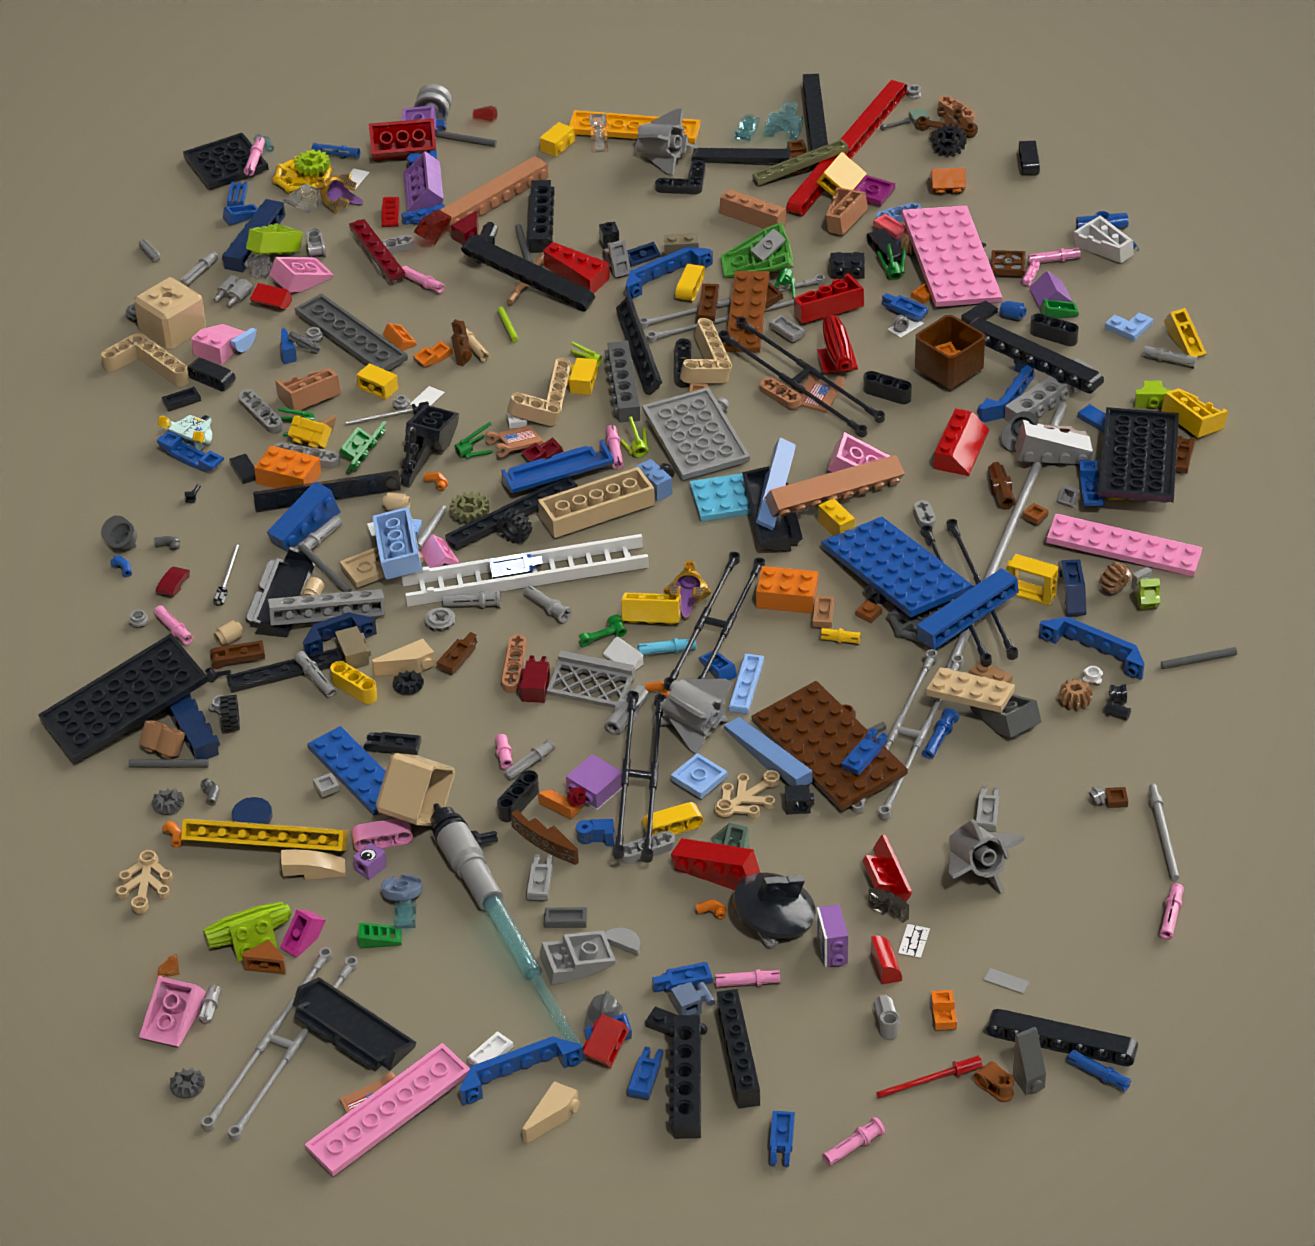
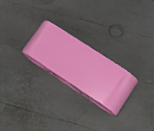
M398 818L359 824L354 826L351 831L354 848L357 851L362 850L369 843L376 847L387 848L408 844L413 838L410 822Z

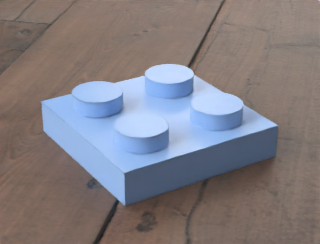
M697 753L671 774V781L702 799L728 777V771Z

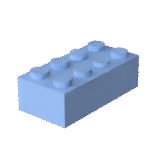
M409 507L372 516L380 561L386 580L423 571Z

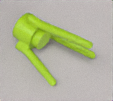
M571 342V345L587 353L571 350L573 354L585 357L586 359L598 360V368L600 367L602 355L596 354L595 351H591L575 342Z
M630 416L629 420L635 439L632 441L631 447L620 438L621 444L629 451L630 456L643 457L649 452L646 428L642 429L643 440H641L633 418Z

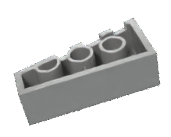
M1026 420L1022 421L1015 444L1017 458L1021 462L1079 464V460H1091L1093 454L1089 436L1070 431L1064 433L1054 427L1053 429L1044 428V425L1038 423L1032 425Z

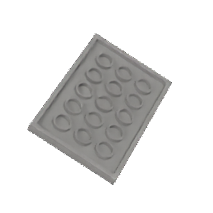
M709 387L642 405L643 413L682 480L750 461V455Z

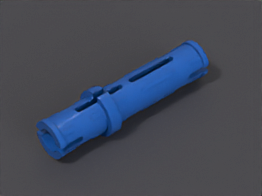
M312 144V149L316 152L321 150V153L326 152L327 155H336L341 158L353 157L358 159L361 154L360 148H350L346 145Z
M1072 1050L1069 1054L1068 1063L1102 1079L1103 1083H1110L1124 1092L1130 1087L1131 1079L1119 1074L1114 1068H1108L1076 1050Z

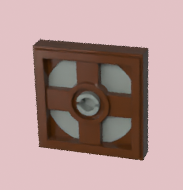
M992 250L991 269L994 276L1019 277L1025 275L1026 251Z

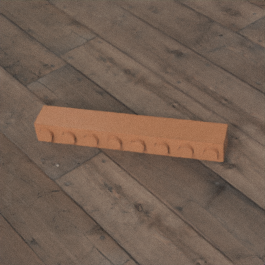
M533 156L436 212L438 226L452 233L451 225L472 212L477 211L478 217L505 203L531 188V180H544L548 178V163Z
M897 455L775 488L770 490L764 498L773 517L778 515L784 517L792 511L801 512L806 507L812 506V508H816L818 505L833 498L836 501L842 497L847 499L856 493L861 495L873 488L879 490L887 484H890V486L896 485L905 473Z

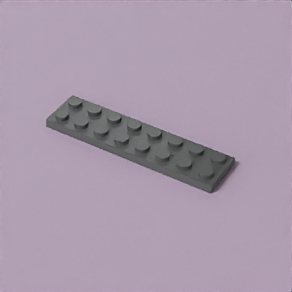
M322 293L295 307V314L313 327L319 328L323 334L366 365L370 363L389 371L408 360L405 352Z

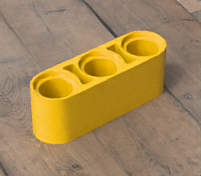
M686 265L676 287V299L694 301L705 276V266Z
M342 661L334 662L331 665L330 670L334 686L364 704H372L377 700L376 682L372 678Z
M693 802L653 812L652 835L663 831H670L674 835L699 828L703 824L704 819L697 805ZM648 814L641 821L646 833Z

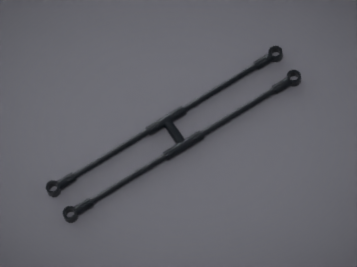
M745 317L736 319L739 329H745L751 334H755L795 361L803 370L795 377L790 378L741 346L738 341L729 336L728 331L722 330L719 332L721 342H727L731 346L737 347L779 376V379L801 394L804 393L839 417L849 427L857 431L859 437H865L868 434L866 425H859L852 419L849 420L808 392L798 382L808 374H811L864 408L867 413L874 417L875 422L882 423L885 421V413L883 411H877L871 406L864 404L824 377L814 367L758 332L755 327L747 323Z
M948 519L946 521L947 530L951 531L953 537L957 540L974 576L973 580L977 585L982 582V579L977 574L961 540L957 520ZM922 526V536L927 539L936 557L943 562L935 544L932 526ZM992 610L991 615L1004 640L1003 644L1006 648L1007 658L1015 660L1018 658V649L1013 647L995 610ZM970 625L969 630L977 645L980 663L982 666L988 667L992 664V656L986 652L973 625Z
M738 552L729 553V561L725 567L726 570L708 605L700 615L694 627V632L675 669L672 670L669 677L664 679V689L669 691L670 685L677 679L679 670L698 633L701 632L704 624L723 629L702 674L697 678L705 679L724 639L727 638L737 618V613L755 577L758 576L762 566H765V559L760 557L754 559L751 576L733 612L730 613L727 621L708 616L729 572L732 571L735 564L740 562V554Z
M634 690L627 693L629 717L625 758L623 759L621 775L622 792L618 834L612 850V856L616 859H622L625 854L623 825L626 793L629 786V777L649 779L650 798L647 834L644 840V849L641 852V860L646 863L653 860L654 851L652 850L653 841L651 836L659 769L658 751L661 716L663 715L661 704L666 698L663 694L655 695L654 699L656 727L650 771L630 769L633 717L639 693Z

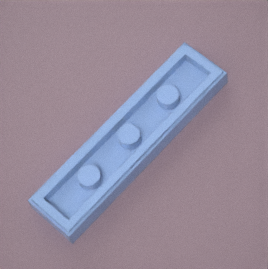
M745 653L729 704V712L749 713L764 663V656Z

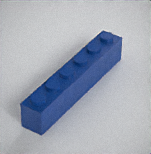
M999 569L917 624L918 640L935 650L1018 594V579L1004 569Z

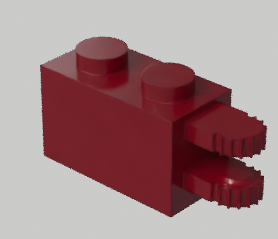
M530 655L529 661H526L525 668L521 669L522 682L518 683V694H521L522 702L545 703L550 681V663L547 662L546 656H542L540 661H535V656Z

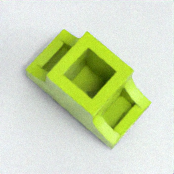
M1144 381L1143 388L1137 389L1135 392V408H1162L1165 393L1172 390L1164 388L1162 381Z
M1141 579L1134 590L1138 609L1158 608L1161 603L1160 579Z

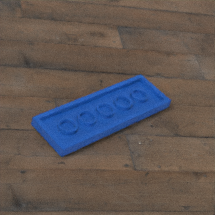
M341 726L307 743L308 749L373 816L380 813L376 808V802L386 771Z

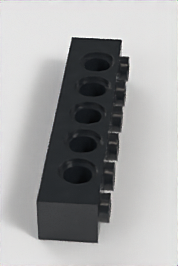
M531 180L528 236L530 253H542L553 242L554 186L551 187V180Z
M738 989L717 991V1012L738 1108L760 1106V1086Z
M674 1015V1024H670V1037H674V1042H670V1056L674 1055V1061H670V1074H674V1079L669 1080L670 1093L674 1092V1098H669L670 1111H673V1117H669V1129L674 1130L675 1139L701 1138L700 1015Z

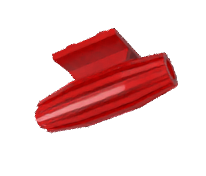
M836 315L826 316L823 319V339L826 348L817 349L823 374L858 370L845 326Z

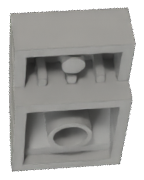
M604 930L564 934L561 941L542 942L540 957L551 985L585 978L612 966L616 962Z

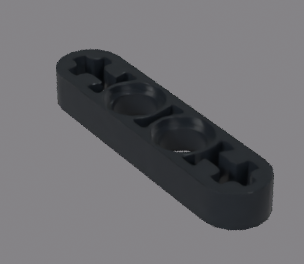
M685 338L677 340L675 345V383L680 388L690 386V383L683 382L680 379L681 369L679 368H682L684 360L691 359V341Z

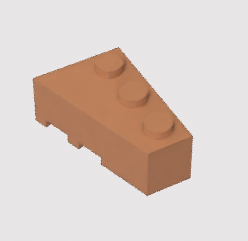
M330 368L310 372L308 376L302 378L292 376V380L281 382L280 379L275 380L279 399L290 409L302 411L308 406L316 405L320 401L333 398L341 393L338 375Z

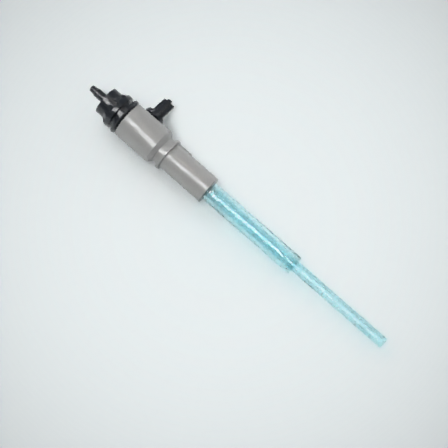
M435 803L433 805L435 812L430 818V823L433 826L432 834L450 866L461 879H464L479 907L488 913L523 976L534 984L565 1040L580 1044L540 975L542 968L502 902L503 894L492 877V872L483 857L481 845L498 842L497 832L491 831L479 834L476 830L470 831L466 821L460 814L455 813L453 808L441 807L438 803Z

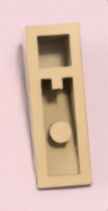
M423 638L372 660L374 676L398 675L399 672L405 673L406 670L408 672L415 670L416 673L435 666L434 651Z
M554 1081L523 1126V1142L528 1144L567 1121L572 1113H575L579 1108L578 1091Z

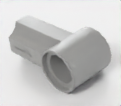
M880 995L873 1002L880 1026V1035L885 1039H894L899 1035V1015L895 1010L892 998L887 995Z

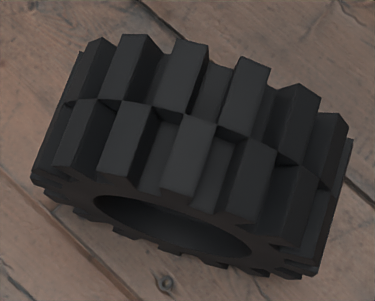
M515 508L507 509L497 520L496 527L500 528L498 532L502 533L501 536L503 538L506 537L508 542L511 540V543L514 544L516 542L519 544L528 537L533 527H531L532 523L528 522L529 518L524 517L525 513L522 512L521 514L520 510L517 509L515 511Z
M237 695L220 696L223 730H240Z

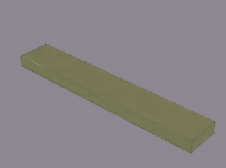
M841 139L753 173L752 176L759 186L839 155L841 152L849 151V148Z

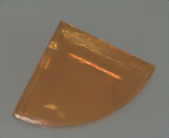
M177 954L169 956L158 967V976L180 975Z

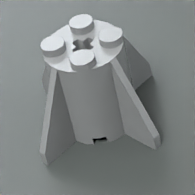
M676 108L650 123H645L638 127L636 150L640 151L667 174H674L676 158H680L681 156L679 155L685 153L686 148L697 149V145L688 143V137L683 131L685 129L681 126L684 109Z
M682 679L679 682L674 680L670 685V693L662 702L661 709L664 710V713L668 716L691 751L699 754L707 735L711 734L709 730L712 727L716 729L720 721L728 722L729 718L724 716L725 708L722 707V704H726L724 700L733 682L727 679Z
M972 819L949 836V874L955 879L971 870L979 876L986 877L995 889L1002 894L1004 889L998 873L1005 867L1003 864L1005 859H1008L1007 850L1025 841V838L1021 834L988 832L980 827L977 821Z

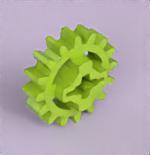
M314 149L306 150V153L300 152V156L297 155L296 159H294L296 171L298 170L299 173L304 172L305 176L307 174H310V176L319 175V172L325 173V170H328L330 166L329 155H326V152L321 153V150L317 152Z

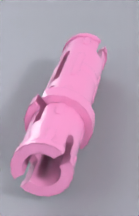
M257 137L250 149L251 154L244 168L246 175H248L249 171H251L249 176L254 174L259 157L263 154L265 139L262 137L260 142V137Z
M1079 247L1073 249L1060 248L1057 251L1028 254L1029 265L1032 261L1039 263L1065 262V260L1080 258Z
M408 266L402 267L406 278L423 285L426 289H432L437 293L443 292L445 285L442 282L436 281L432 276H426Z
M609 425L606 427V443L614 459L612 467L616 469L617 464L619 470L624 466L620 450L621 440L617 433V427L613 425L612 430V426Z
M163 606L155 608L154 615L171 630V634L174 637L177 636L185 645L192 642L191 639L194 637L186 630V626L183 623H179Z
M1178 883L1171 885L1169 897L1165 902L1166 911L1160 930V936L1163 939L1173 938L1178 911L1182 907L1181 898L1184 887Z
M756 969L754 972L716 974L717 988L781 983L780 969L770 971Z

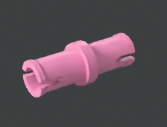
M499 734L495 737L497 745L496 755L500 759L501 768L508 769L513 765L511 759L512 749L508 745L507 736Z

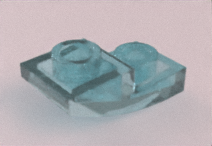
M754 115L744 116L740 120V127L735 132V138L751 141L758 128L760 118Z
M409 899L395 902V929L416 928V901Z

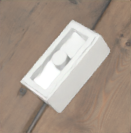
M616 637L603 653V656L611 661L634 665L635 670L644 665L643 654L619 637Z

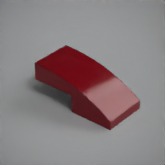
M552 437L540 446L534 443L521 453L529 462L539 459H550L553 455L564 451L562 446Z
M171 567L158 583L156 592L170 596L175 595L181 590V583L190 577V570Z

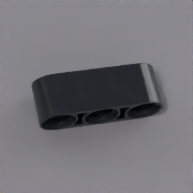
M1036 140L1019 141L1022 175L1039 174L1040 162Z
M885 229L867 233L866 237L869 246L877 256V251L881 252L887 266L890 264L887 244L891 246L894 262H901L903 252Z
M1040 313L1031 316V335L1066 346H1074L1078 343L1079 327L1077 324Z
M200 357L187 366L189 378L219 391H224L236 380L235 374L230 369Z
M868 371L863 375V391L866 394L899 404L911 402L912 384L910 382L875 371Z
M524 771L498 798V817L501 821L511 822V813L515 810L521 813L538 795L539 779L535 771Z

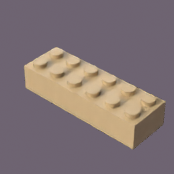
M636 467L539 499V517L552 536L557 538L655 505V493L653 485L641 469Z

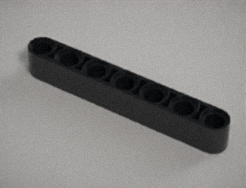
M1003 1009L992 1010L986 1027V1032L991 1037L1015 1042V1034L1036 1027L1041 1048L1066 1054L1076 1050L1090 1059L1121 1066L1133 1065L1139 1046L1138 1042L1131 1037Z

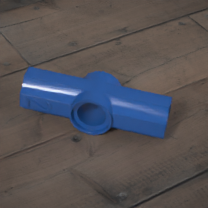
M1099 211L1094 216L1076 218V229H1079L1098 216H1102L1116 228H1127L1129 224L1127 213L1109 214L1106 211Z

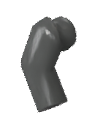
M162 536L154 538L155 547L170 545L171 550H176L180 547V540L177 537Z
M205 778L201 781L200 786L208 795L206 803L213 806L216 804L220 789L213 781Z

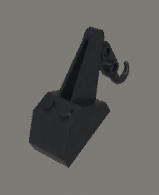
M425 405L406 422L405 441L407 442L404 446L406 457L402 462L404 472L401 477V485L411 487L433 451L442 452L450 446L458 425L459 413Z

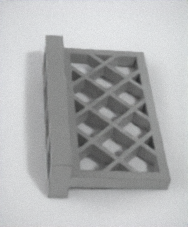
M560 650L558 655L559 661L547 688V694L615 708L617 702L610 701L609 697L618 694L620 698L624 699L627 696L631 682L634 683L636 678L635 668L631 664ZM561 668L571 671L564 676L560 674ZM587 673L590 676L580 680L578 674ZM602 676L607 677L608 680L599 684L596 678ZM575 677L577 682L568 686L565 680ZM593 680L596 686L586 689L584 684ZM618 680L626 681L620 687H617L614 682ZM561 682L565 686L561 690L553 689L555 685ZM611 684L614 690L605 693L602 688ZM579 686L583 689V692L579 694L571 691ZM599 690L602 694L597 698L591 697L590 695L591 693Z

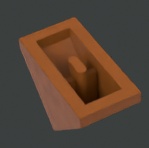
M270 940L244 952L242 955L244 970L286 975L285 958Z

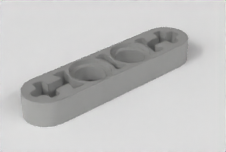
M245 389L240 392L239 399L242 405L269 432L278 433L283 429L284 424L280 416L253 390ZM260 404L258 408H253L255 405ZM270 413L267 417H262L264 414Z
M277 443L274 445L275 447L319 456L320 467L336 468L340 465L339 454L335 451L288 443Z

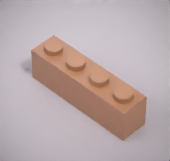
M730 189L720 197V214L764 229L780 222L783 223V226L786 225V208Z

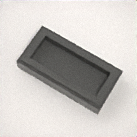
M587 907L545 908L544 926L545 928H587Z

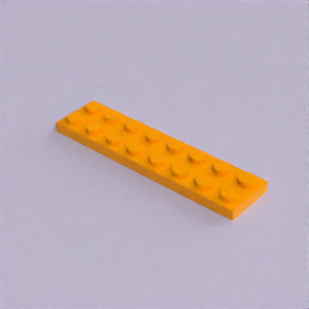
M574 110L569 126L574 128V135L637 139L639 125L650 123L659 117ZM682 119L681 126L685 129L683 131L688 137V143L695 144L700 129V120Z

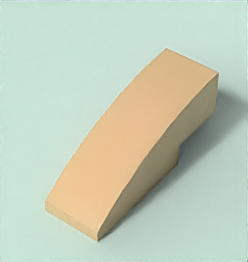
M281 850L283 876L304 875L305 880L346 877L344 858L311 850Z

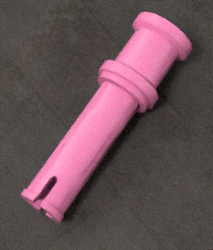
M873 1117L865 1126L857 1127L852 1136L822 1154L825 1163L828 1166H832L858 1147L869 1145L871 1140L878 1135H884L885 1128L878 1118Z

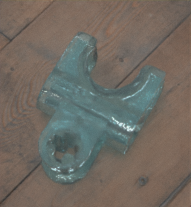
M785 101L779 113H770L765 124V136L773 137L778 131H787L790 133L791 140L798 139L803 126V116L797 115L798 104L795 101Z

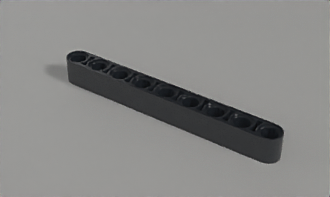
M819 73L803 74V90L811 151L828 145Z
M470 235L461 247V251L468 257L528 284L581 311H586L596 298L592 291L475 235Z
M976 318L969 324L985 334L986 347L1081 391L1091 394L1104 383V377L1100 372L985 319Z

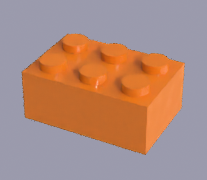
M271 445L254 467L256 484L271 488L314 483L321 475L319 457Z
M762 566L756 590V608L813 614L815 598L818 592V571Z

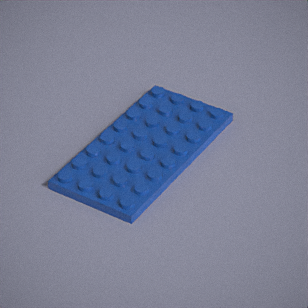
M883 516L821 541V546L824 550L866 583L871 584L875 590L910 617L955 599L972 588L970 582Z

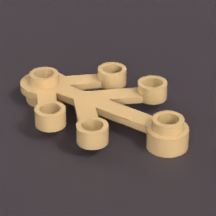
M775 770L766 771L764 773V780L747 791L746 786L749 785V776L745 773L739 774L737 776V797L730 800V796L734 793V786L731 783H724L722 785V799L715 805L716 814L721 817H729L734 813L748 814V817L755 819L760 816V808L757 805L749 807L738 805L742 803L763 804L766 809L774 808L775 798L773 796L762 797L755 795L766 788H776L780 783L779 773Z
M152 850L141 852L138 863L119 873L120 882L125 884L116 889L119 899L128 898L129 891L139 885L138 896L134 897L131 901L132 910L139 915L146 913L149 908L148 899L146 898L149 884L157 890L158 897L161 899H167L171 894L169 886L162 883L168 884L173 881L172 872L166 870L158 863V855ZM151 869L160 875L161 882L151 875ZM142 870L140 875L132 879V875Z

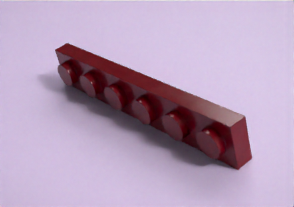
M365 219L349 223L352 233L390 282L405 277L403 268Z

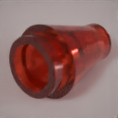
M492 105L473 109L474 119L487 121L497 119V108Z

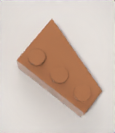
M837 187L836 194L832 198L833 202L826 213L829 233L843 235L868 210L865 192Z

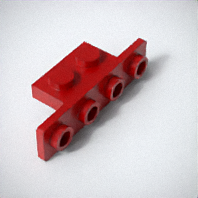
M881 835L873 847L876 856L865 855L862 862L875 890L893 892L899 906H904L910 898L912 890L886 835Z

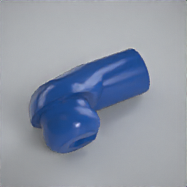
M116 555L110 560L114 568L119 566L122 568L124 577L132 575L131 565L128 560L120 555Z

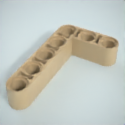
M700 318L697 322L694 336L704 359L684 360L680 379L686 383H726L729 380L732 368L731 361L713 322L707 318Z
M141 333L132 334L101 353L103 367L107 372H114L139 359L175 386L184 387L189 384L187 366Z
M565 358L556 359L550 377L546 400L518 392L513 393L508 404V413L512 416L547 426L556 425L562 409L571 366L570 361Z

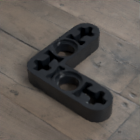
M702 160L693 161L688 179L658 178L655 181V190L659 193L700 194L704 185L706 163Z

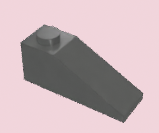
M1036 1027L1015 1034L1013 1078L1025 1095L1039 1092L1045 1088L1046 1071Z

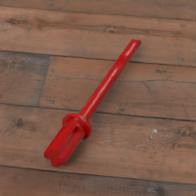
M977 1055L959 1062L952 1061L951 1068L876 1092L877 1096L881 1098L954 1073L957 1078H960L962 1074L982 1068V1059Z

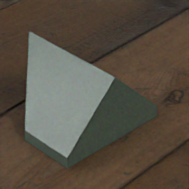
M729 822L711 837L712 842L749 848V827Z

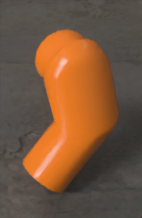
M440 472L424 474L425 482L435 481L438 490L442 491L448 486L447 479Z
M663 681L645 684L648 692L658 691L660 694L665 695L666 698L670 691L664 689Z
M167 821L162 826L163 832L166 831V834H172L171 845L173 847H180L182 829L175 822Z
M714 899L696 904L698 914L711 911L718 919L726 917L727 909L725 905Z

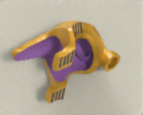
M351 173L331 176L325 180L319 178L315 182L316 187L320 189V196L323 202L334 213L341 207L347 209L349 203L363 204L361 198L349 191V189L354 191L357 185L356 182L351 180Z
M693 561L684 562V570L663 589L664 593L670 594V596L678 597L681 595L682 615L685 620L689 618L693 606L712 593L706 582L695 570V563Z

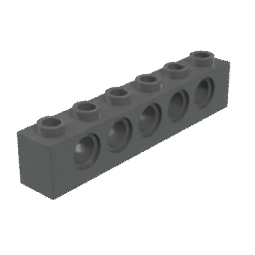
M629 342L607 343L608 350H605L607 371H611L608 372L609 382H612L610 383L611 393H614L612 394V402L616 404L614 405L615 416L618 415L619 422H630V416H632L633 421H640V404Z

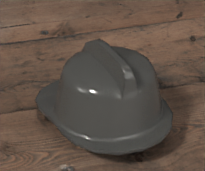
M1022 411L1014 415L1001 435L1002 443L1006 449L1016 452L1015 444L1023 420L1029 421V424L1032 425L1039 424L1038 418L1033 413Z
M114 515L104 522L101 535L112 547L121 550H127L131 547L136 548L137 533L134 530V526L120 515Z
M606 990L604 994H599L592 999L585 1019V1028L594 1025L595 1021L599 1020L601 1014L611 1018L622 1014V1006L614 996L609 994V991Z

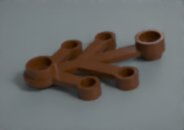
M940 106L937 108V115L942 117L945 122L931 121L925 116H920L916 120V127L920 131H925L929 127L937 128L939 126L943 128V124L949 126L950 123L954 127L956 123L947 114V108ZM954 109L953 118L958 119L961 125L957 124L958 129L963 128V133H966L967 138L976 136L978 126L975 123H969L964 118L961 109ZM933 131L930 132V140L933 136Z

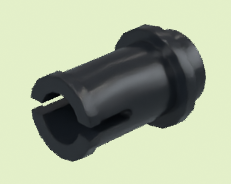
M1108 701L1105 712L1108 713V716L1114 715L1128 720L1131 708L1116 704L1115 701Z

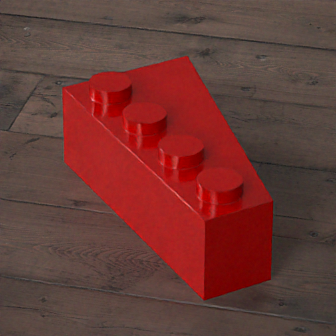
M552 242L543 250L544 267L593 293L610 279L609 263L555 242Z
M848 273L844 275L842 280L838 278L833 280L831 285L819 286L817 291L811 290L795 297V317L803 324L817 319H824L826 316L856 310L864 306V288Z
M681 838L670 854L675 870L732 890L736 889V886L743 878L751 874L761 873L754 850L749 848Z

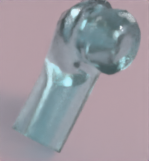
M257 134L254 137V141L257 137H260L259 142L261 140V137L265 139V145L263 147H265L268 152H272L274 150V146L269 137L261 136L260 134Z

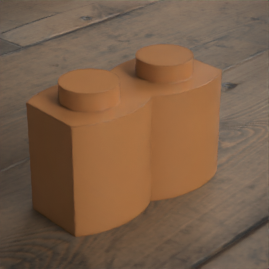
M145 721L139 744L144 746V749L147 751H158L161 753L160 756L172 759L174 756H179L185 733L156 721Z

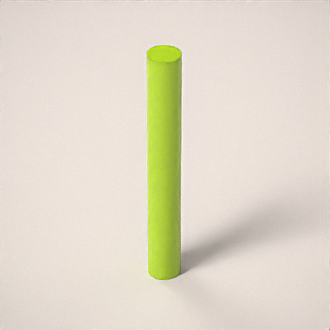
M499 307L497 311L512 342H517V334L504 308Z

